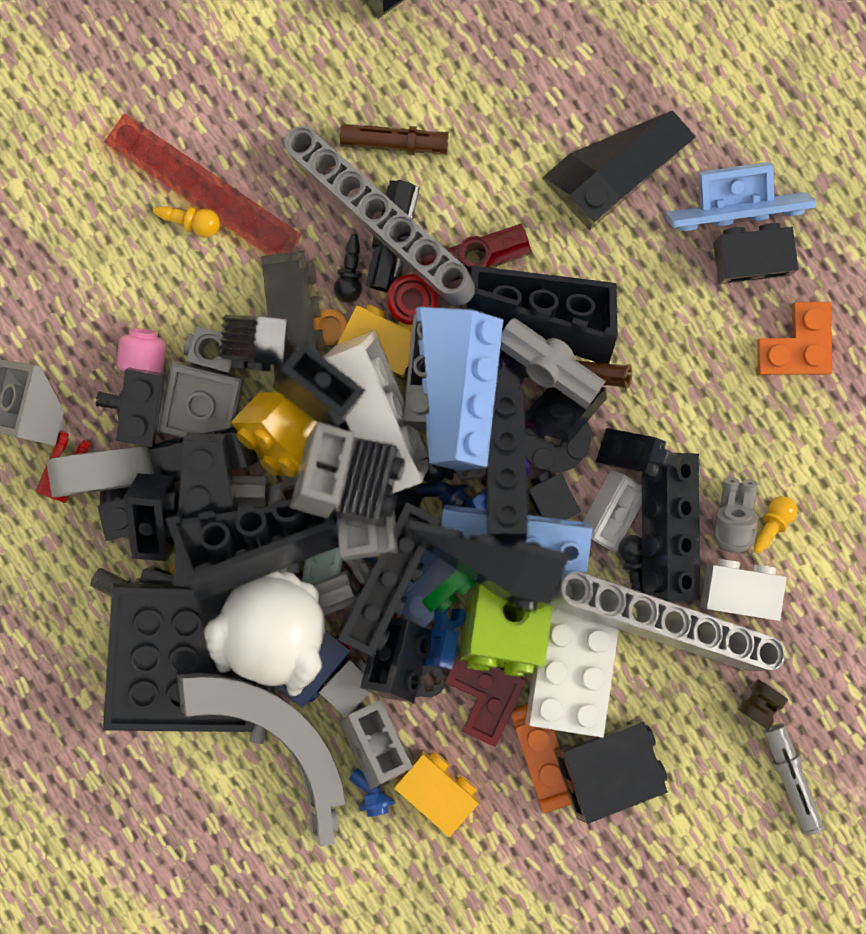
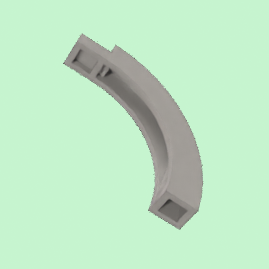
M177 674L180 709L186 717L213 714L241 718L265 728L283 743L296 761L304 780L309 805L312 839L320 847L335 844L334 832L338 831V818L335 809L331 810V807L345 805L343 788L337 767L328 748L310 723L292 706L253 683L219 674Z

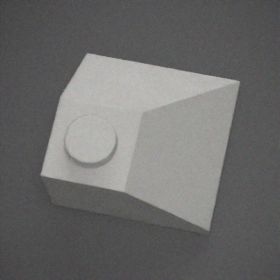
M0 359V433L56 446L57 438L63 429L62 417L64 410L42 368L36 365Z

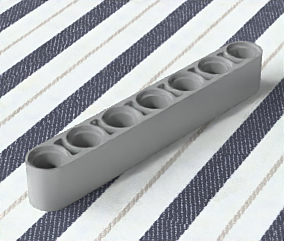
M298 126L288 132L284 141L285 148L303 172L444 300L458 306L471 300L475 291L474 282L461 262L312 129L306 126ZM311 145L308 150L300 153L303 147ZM335 166L332 172L324 175L326 169ZM360 188L357 194L347 197L351 190ZM379 210H385L380 218L372 219L374 213ZM402 233H411L407 240L396 242ZM430 255H437L433 263L426 266L422 265L424 258ZM455 278L463 279L459 287L447 289L451 280Z
M581 572L563 574L550 602V605L558 610L745 671L775 670L783 664L785 659L784 647L774 637ZM567 583L572 589L571 599L566 595L565 586ZM600 594L602 595L605 601L604 609H602L599 604ZM633 606L636 608L637 611L636 620L632 614ZM665 617L668 619L669 622L668 630L665 626ZM697 628L700 631V640L697 636ZM729 639L731 642V650L729 648Z

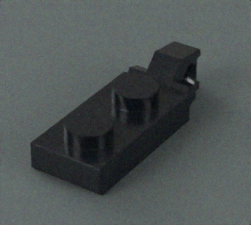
M606 428L596 462L605 466L655 477L659 466L679 470L683 456L666 450L667 442L657 437Z

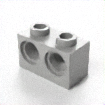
M317 422L306 440L290 508L325 518L339 505L355 433Z

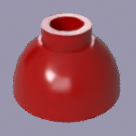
M407 274L399 277L392 283L387 294V304L391 314L398 321L413 325L416 308H437L438 295L417 274Z

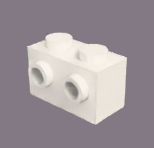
M718 559L717 566L706 564L700 607L780 621L787 577L775 575L776 568L754 564L753 571L739 569L740 562Z

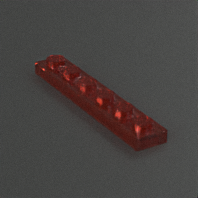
M125 113L104 141L112 150L197 208L214 211L219 217L220 224L280 265H282L301 238V234Z

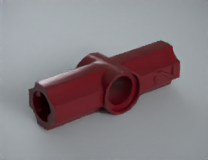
M522 223L482 237L470 236L464 239L461 244L446 249L464 265L469 275L472 265L494 268L532 254ZM472 250H479L484 253L485 257L479 263H471L466 260V255ZM437 255L427 256L422 261V265H430L435 261ZM455 278V279L451 280L450 282H453V281H456V280H459V279H462V278Z

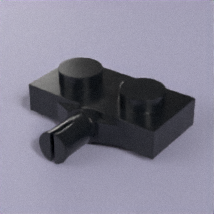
M129 367L125 370L123 389L119 395L103 393L101 391L97 393L96 399H99L96 401L97 407L117 410L118 428L116 441L147 447L155 445L165 374Z

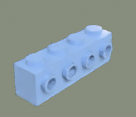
M444 505L441 526L461 531L463 533L462 538L468 540L473 535H487L486 510ZM527 515L528 535L526 543L568 553V561L562 575L572 572L587 573L593 530L591 523Z

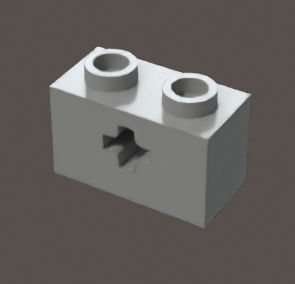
M381 700L349 714L340 722L370 789L380 786L413 768Z

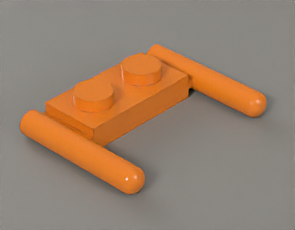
M527 703L515 707L511 717L544 814L572 805L554 752L555 748L560 747L555 731L553 729L526 725Z

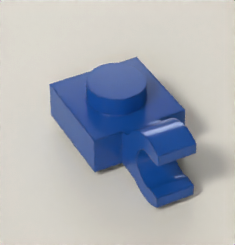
M449 607L443 613H440L437 608L435 609L433 629H428L432 631L429 653L426 655L424 666L452 669L453 661L458 652L457 641L459 633L454 630L464 622L465 609H453L450 619L448 618Z

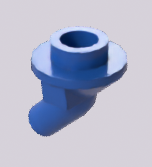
M357 768L351 774L349 780L367 793L358 807L359 811L366 810L367 817L389 813L388 806L395 804L394 800L386 795L384 790L381 791L380 786L370 789L360 769Z

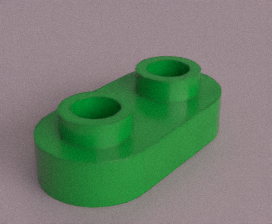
M456 570L421 602L430 613L436 608L440 613H443L457 600V597L453 594L455 591L462 596L477 582Z

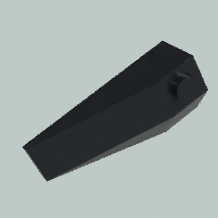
M672 110L568 154L543 176V180L590 231L694 140L696 136Z

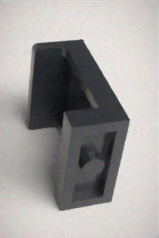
M631 720L626 722L627 726L604 734V738L595 737L574 746L565 744L554 749L578 820L589 824L668 793L665 781H667L665 767L660 760H657L653 746L656 745L654 734L651 728L645 725L643 721Z

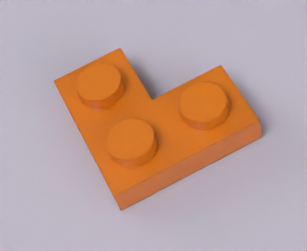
M831 302L793 303V338H759L757 340L758 375L832 374Z

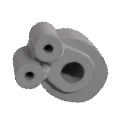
M727 477L724 480L721 497L723 507L717 511L714 538L717 545L727 552H744L755 541L758 515L752 509L755 507L758 483L754 480L746 479L743 483H740L734 477Z

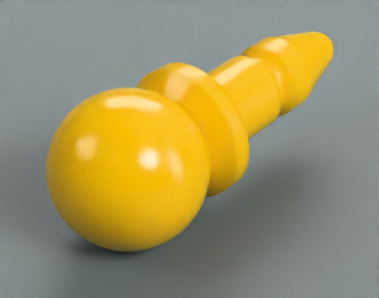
M169 206L153 208V213L165 221L171 220L173 223L184 225L185 231L191 232L193 230L198 236L203 238L214 236L220 227L218 215L210 209H200L197 211L195 207H189L185 211L177 208L173 209Z
M780 496L770 502L768 513L763 516L765 525L755 541V553H761L766 549L777 532H784L787 524L796 518L797 506L792 499Z

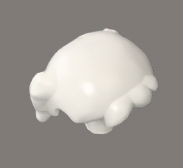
M276 571L235 587L225 601L221 614L210 621L204 631L207 648L218 670L223 673L230 671L232 668L241 677L265 685L278 686L285 684L286 691L290 696L299 695L302 689L315 679L322 666L318 651L325 635V620L322 609L318 604L319 594L317 589L310 583L301 582L293 573L286 571Z

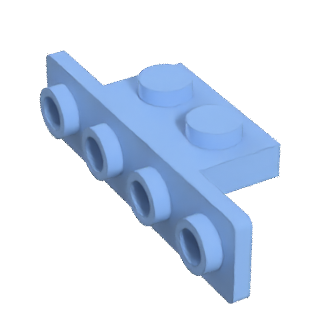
M770 162L698 172L700 207L666 212V220L673 228L679 231H690L697 229L698 224L712 223L715 226H726L734 223V219L740 218L761 221L768 219L769 214L783 213V215L787 216L801 215L805 212V209L815 208L816 200L806 192L774 196V165Z

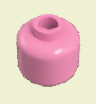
M142 328L129 329V334L122 335L119 340L117 368L123 373L129 367L163 373L166 342L158 337L157 331Z

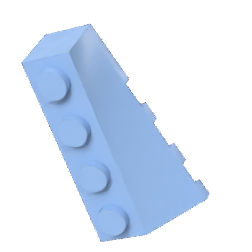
M416 308L417 322L422 323L423 339L419 340L420 356L425 357L426 378L422 379L423 394H427L429 413L425 414L429 464L457 471L485 468L488 463L503 320L474 310Z

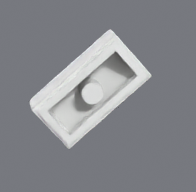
M614 470L609 472L583 521L589 522L592 525V541L614 553L617 552L620 541L625 537L642 505L641 484L625 474Z

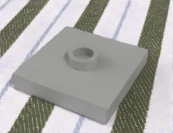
M173 361L170 367L159 432L177 437H185L187 432L205 433L233 427L230 422L237 416L244 378Z

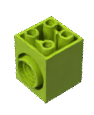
M476 583L468 590L458 660L468 662L467 668L473 670L489 671V668L500 667L504 668L503 674L509 676L525 677V674H533L534 670L545 666L553 607L549 604L541 609L537 608L535 613L521 611L514 608V602L503 600L479 583ZM503 609L511 614L512 622L505 619Z

